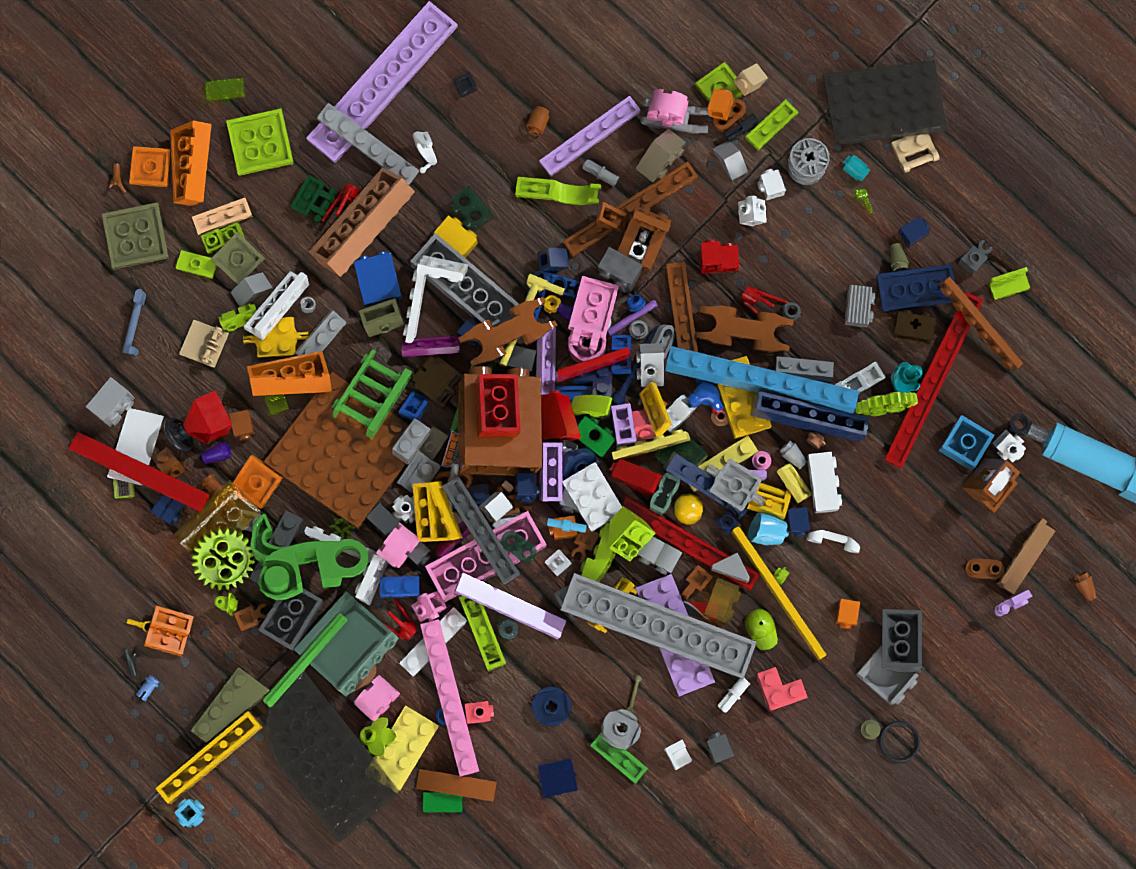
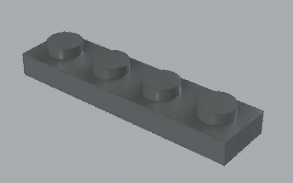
M285 511L269 544L277 547L290 546L303 519ZM259 561L249 578L258 583L263 569Z

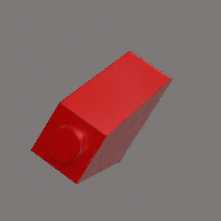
M551 390L549 394L541 395L542 441L564 442L579 440L581 437L569 396L561 394V391Z
M620 458L617 463L613 462L609 471L612 473L611 479L650 498L654 495L662 477L658 473Z

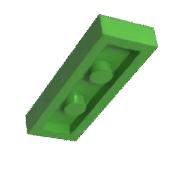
M601 733L590 745L635 784L648 769L627 750L615 748L608 744L601 737Z

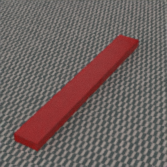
M79 432L76 433L68 448L83 457L199 512L203 510L210 496L208 493Z
M627 496L621 506L642 518L656 533L654 536L709 568L713 564L730 557ZM744 565L750 577L747 583L725 576L751 591L760 573Z

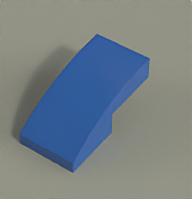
M612 335V352L629 347L631 352V335ZM632 354L629 359L612 364V374H631Z

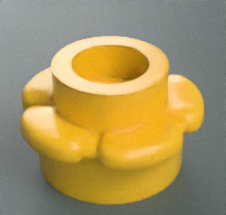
M549 295L545 298L544 310L548 313H556L561 300L555 295Z

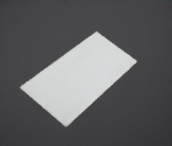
M130 408L127 411L116 450L149 465L164 416ZM111 469L109 470L108 478L143 486Z

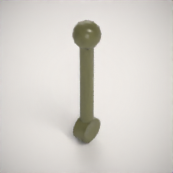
M640 675L634 677L635 684L629 707L626 709L632 714L638 684L642 680Z

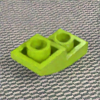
M236 222L225 228H217L202 235L201 238L207 253L219 251L236 232L245 239L240 224Z
M602 395L574 396L571 404L574 416L589 414L592 417L608 415L612 398Z

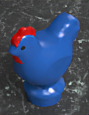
M696 379V383L699 385L695 388L693 394L688 397V404L691 407H697L700 404L708 405L712 408L713 413L717 415L723 413L724 406L720 400L719 389L712 382Z

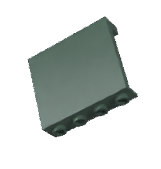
M346 591L294 648L302 656L339 613L347 618V622L313 659L310 665L345 697L355 690L356 685L367 677L369 671L382 660L384 654L393 648L399 639Z

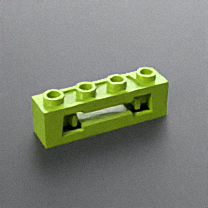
M465 596L459 597L487 670L491 671L506 665L484 606Z

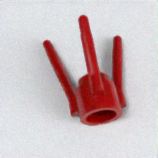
M346 184L326 211L325 217L321 218V221H325L340 199H342L336 212V216H339L345 203H352L358 196L359 189L354 185Z
M750 286L746 288L741 296V299L745 301L743 305L748 307L756 316L758 311L751 304L755 305L758 300L771 307L774 306L773 303L761 296L783 304L788 303L786 300Z
M395 598V604L408 622L405 621L403 623L391 611H388L387 614L400 626L398 628L400 632L387 625L385 626L401 640L405 638L409 641L418 631L415 627L417 624L412 621L405 609Z

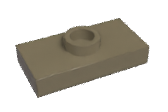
M432 426L430 436L419 451L434 460L449 436Z

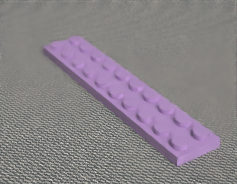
M429 1L335 105V108L366 130L453 33L458 24ZM322 122L306 138L308 142L334 163L352 146Z

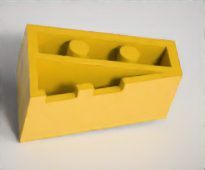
M441 481L413 484L417 539L420 542L448 541L463 538L447 495L442 488Z

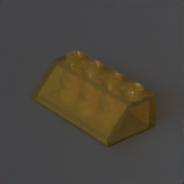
M229 480L205 504L201 512L197 511L175 533V536L181 546L191 554L197 552L193 547L200 546L197 540H205L203 534L209 537L210 530L215 534L218 527L222 532L227 527L229 533L235 529L237 536L261 511L241 489ZM220 542L217 545V549H223L226 542ZM209 549L210 552L218 555L216 551ZM207 558L205 564L208 565L214 558Z

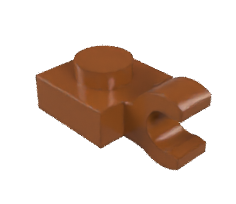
M697 565L685 580L689 585L681 596L687 600L695 589L701 592L713 576Z

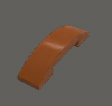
M419 769L416 789L494 801L497 782Z

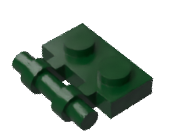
M308 175L290 208L307 218L311 211L314 212L315 216L312 220L319 223L321 218L325 217L329 204L333 203L337 190L330 187L328 193L323 191L326 186L325 183ZM318 198H323L324 200L320 207L315 206Z

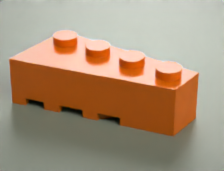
M191 121L170 130L173 203L194 206L202 203L204 200L211 124Z
M322 351L247 366L253 396L332 392L330 376Z

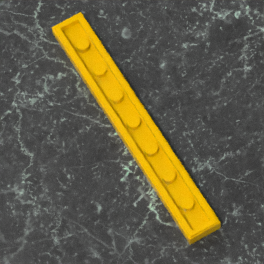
M736 527L733 529L732 535L758 573H760V576L818 661L825 657L826 653L741 528Z

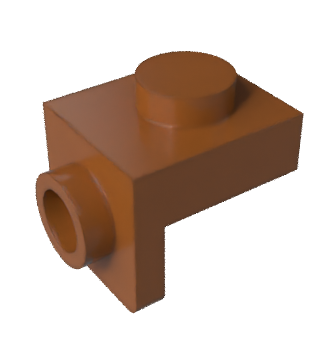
M168 447L152 458L161 472L177 478L185 471Z

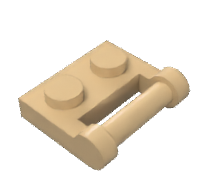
M927 129L891 143L904 173L929 161L935 162L940 159ZM925 150L929 152V154L909 162L905 159Z

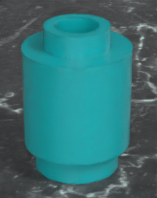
M848 155L842 163L844 166L842 170L855 180L858 179L861 182L870 172L868 165L855 155L852 157Z

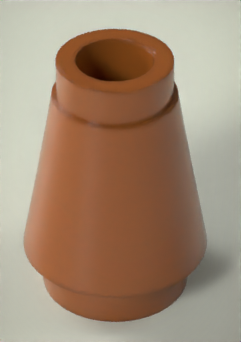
M1088 571L1073 577L1075 586L1087 602L1097 598L1092 575H1089Z

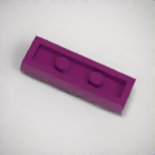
M459 336L414 339L412 343L402 340V357L460 353Z

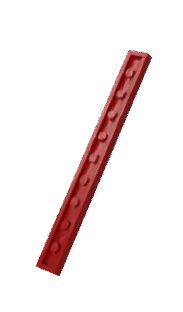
M965 292L968 299L979 310L983 300ZM956 311L916 393L918 404L908 409L884 461L900 469L903 467L971 325L965 320V315L961 311Z

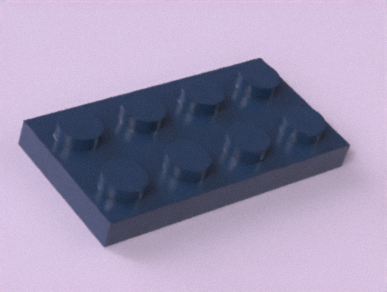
M952 264L877 274L876 279L882 313L953 303L949 296L947 297L941 292V287L938 285L940 281L949 276L955 282Z

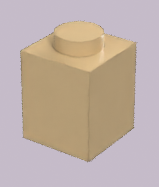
M756 63L743 70L733 82L746 96L760 88L768 77Z

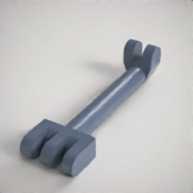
M141 289L135 291L133 299L135 303L122 353L134 356L138 355L139 350L132 346L141 307L142 305L144 306L146 293Z

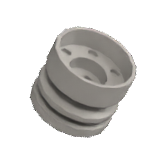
M805 138L798 141L793 146L787 161V170L790 177L803 185H811L818 182L824 176L830 161L827 147L821 141L814 138ZM809 156L812 157V160L809 162L806 160Z

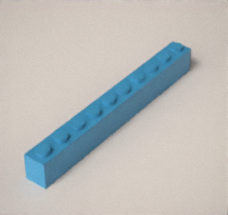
M673 346L670 348L665 371L755 393L761 391L852 414L855 411L859 394L857 390Z

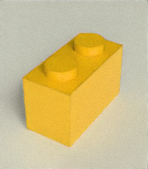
M448 215L434 231V234L436 233L466 258L478 244L477 235L470 229L465 230L462 227L463 224L454 217L452 219Z

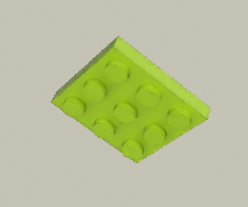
M282 108L226 121L239 176L294 164Z

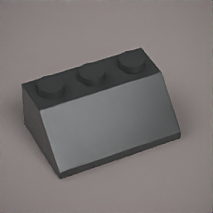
M883 609V668L901 673H921L922 610Z

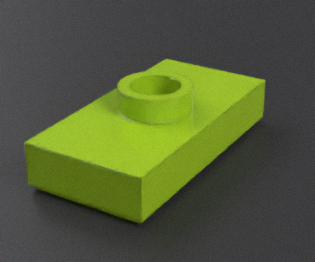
M183 250L180 252L176 265L177 270L213 279L217 267L211 258Z

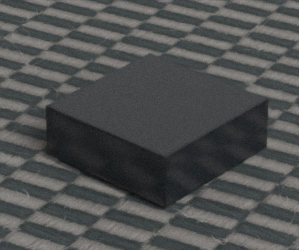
M470 72L453 79L460 97L478 90Z

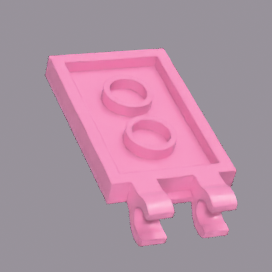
M582 276L568 327L569 330H573L571 345L578 346L581 335L591 338L589 349L596 351L599 338H606L619 285Z

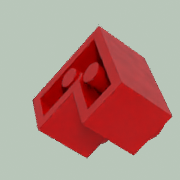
M708 239L701 243L699 249L700 274L738 272V245L724 243L721 246L720 242H716L714 239Z

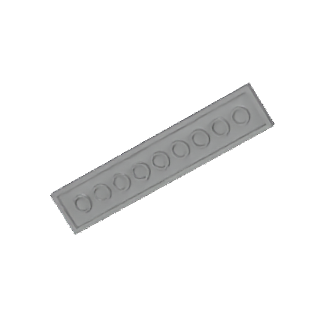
M575 573L560 609L566 613L744 679L757 643L756 641Z

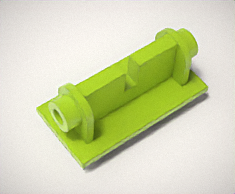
M249 303L238 308L239 314L237 315L234 310L221 314L222 316L218 318L223 330L229 332L245 326L257 311L255 304L251 305Z
M229 593L228 597L218 596L214 601L216 607L226 611L231 616H233L234 612H237L238 600H236L232 593Z

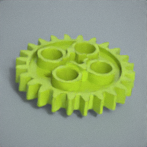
M893 392L886 394V396L869 397L867 400L856 404V415L880 416L887 414V412L891 414L906 410L905 408L918 404L917 394Z
M218 527L215 534L210 530V536L208 537L203 534L205 540H197L200 546L193 547L197 552L191 554L192 558L196 559L191 564L192 566H197L193 571L195 574L199 573L197 578L199 580L203 579L204 585L210 582L211 589L217 585L218 590H221L222 585H224L229 590V584L236 588V581L243 583L242 577H249L246 571H253L252 567L249 566V564L255 563L250 558L254 556L252 551H249L251 550V544H247L249 542L247 537L242 539L243 534L241 532L236 536L237 531L235 529L229 533L227 527H225L224 532ZM220 542H226L223 549H217V545ZM209 549H213L223 558L226 557L227 560L231 564L236 565L237 568L234 569L224 560L220 561L219 557L216 554L210 552ZM235 553H241V557L238 560L232 559ZM209 557L214 558V561H213L212 564H210V565H206V564H205V561H206L207 558H209ZM224 568L229 569L227 575H220L221 570Z

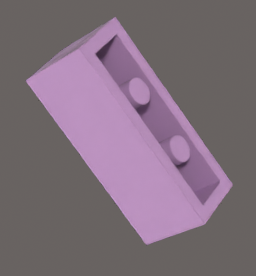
M542 442V468L539 470V500L562 501V443Z

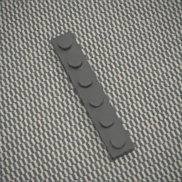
M459 476L443 485V490L503 585L520 576L519 571Z

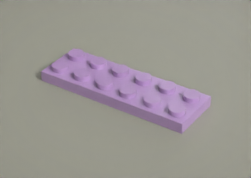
M672 574L635 588L639 598L688 616ZM659 648L678 697L715 683L709 666Z

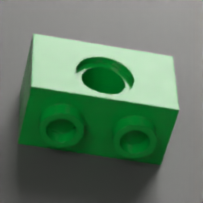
M584 415L577 424L581 435L579 440L600 457H603L616 440L613 437L615 433L607 427L602 429L597 425L599 421L591 415L589 417ZM593 429L600 432V436L596 440L589 438V433Z

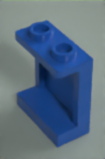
M379 252L376 256L370 258L362 256L357 261H354L365 308L394 298L396 301L402 300L391 252Z

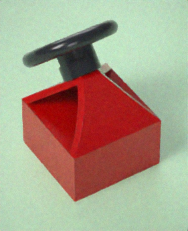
M213 391L194 400L185 422L177 418H169L165 421L164 430L169 442L177 450L188 452L193 447V437L209 444L228 436L233 424L217 392ZM187 438L188 444L183 446V440Z

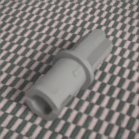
M589 159L583 165V169L596 176L597 180L601 179L612 187L616 185L619 176L606 170L605 166L601 167Z

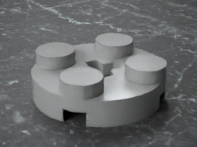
M620 709L608 713L601 725V737L615 748L626 750L635 744L640 737L641 728L637 723V718L627 710ZM622 725L625 733H620L617 727Z

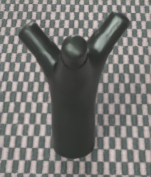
M124 648L125 656L121 655L120 658L127 664L130 677L137 676L135 658L138 650H135L130 655L128 649Z

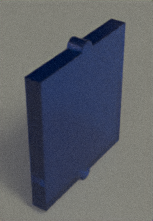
M572 759L538 766L541 778L539 783L542 784L544 798L578 791L575 778L577 774L574 772Z

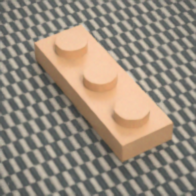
M242 198L193 216L192 219L200 236L217 228L220 229L250 218L252 214L246 198Z

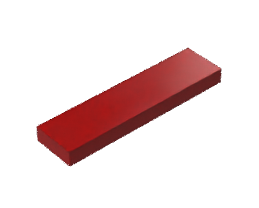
M629 347L557 370L555 378L558 383L627 360L631 352Z

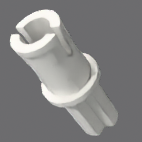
M740 678L731 689H728V693L718 704L719 709L726 713L737 699H741V694L750 683L745 678Z

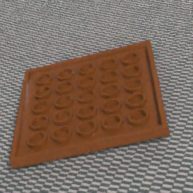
M332 372L329 375L332 392H317L264 463L356 529H359L366 520V517L406 466V463L392 454V448L409 425L389 412L376 435L371 439L366 436L367 428H365L364 424L340 411L336 418L332 417L334 402L336 399H341L350 385ZM357 388L354 389V390H356L357 392H359V393L363 394L364 396L368 397L367 395H365L364 393H362L361 391H359ZM351 396L345 403L346 406L369 419H374L377 414L374 409Z

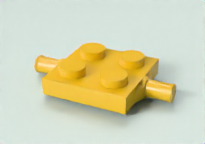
M285 317L279 320L264 340L255 335L243 336V339H250L243 340L244 344H256L258 358L296 356L297 340L307 339L308 336L305 335H309L308 331L297 332L294 317Z

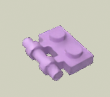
M1027 590L995 606L994 613L997 616H1003L1009 612L1010 607L1013 606L1014 609H1017L1029 603L1027 599L1032 597L1030 591Z

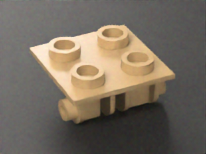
M193 320L179 355L215 368L229 333L217 326L212 327Z

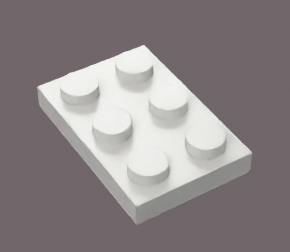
M596 462L562 481L591 532L610 522L613 516L622 508Z

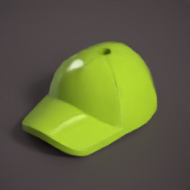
M763 609L751 611L745 618L747 633L753 641L757 642L756 646L758 649L768 650L773 648L777 644L778 639L772 616Z

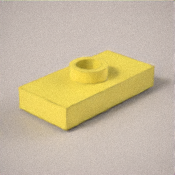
M791 463L776 471L797 503L812 495Z

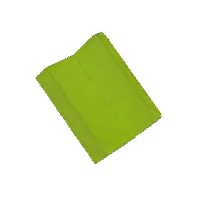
M1027 267L991 278L987 284L993 301L1029 290L1030 285L1026 277Z

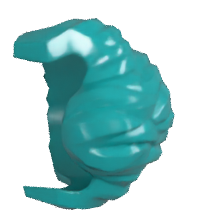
M907 362L900 363L891 374V384L894 389L901 393L917 391L920 388L917 380L923 374L922 368L917 365H910Z

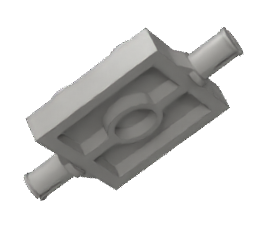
M729 459L720 470L711 464L708 466L706 472L715 476L714 484L709 492L741 512L751 500L761 506L766 499L757 494V488L762 481L761 477L732 459Z

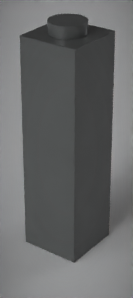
M380 503L366 517L386 537L400 523ZM419 542L411 553L407 551L406 555L414 564L419 566L420 564L424 565L431 558L429 556L431 551L422 542Z

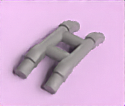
M645 99L643 105L649 107L651 100ZM687 106L683 125L673 124L672 127H665L661 125L662 122L647 119V117L641 118V124L658 129L663 128L688 133H708L707 125H688L689 114L696 116L709 115L708 107Z

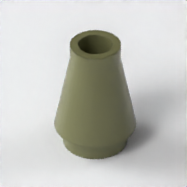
M900 243L892 244L890 248L893 272L908 270L909 261L902 249V245Z

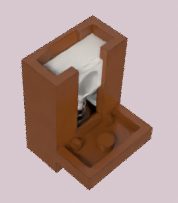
M640 205V207L636 206L634 208L617 251L643 265L642 269L650 271L664 237L670 229L671 220L663 213H652L650 208ZM639 229L643 230L639 239H637L638 241H635ZM648 233L649 235L652 234L648 245H646ZM639 246L642 249V255H635L633 247Z
M984 458L961 488L973 499L982 503L990 512L995 513L1018 484L1015 479L1020 472L1007 460Z

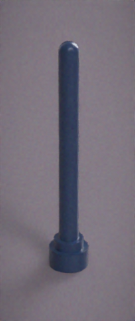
M659 326L654 327L645 344H651ZM635 361L631 368V374L627 375L619 391L611 395V404L615 406L625 404V394L636 376V368H640V363Z

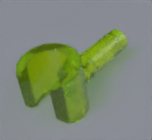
M857 190L855 192L857 200H864L869 213H873L874 211L868 200L867 190Z

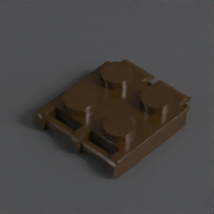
M430 355L422 365L426 371L424 372L419 369L411 380L416 383L414 385L416 389L442 409H445L447 402L452 396L457 394V382L459 379L461 380L463 375L437 356L435 359Z

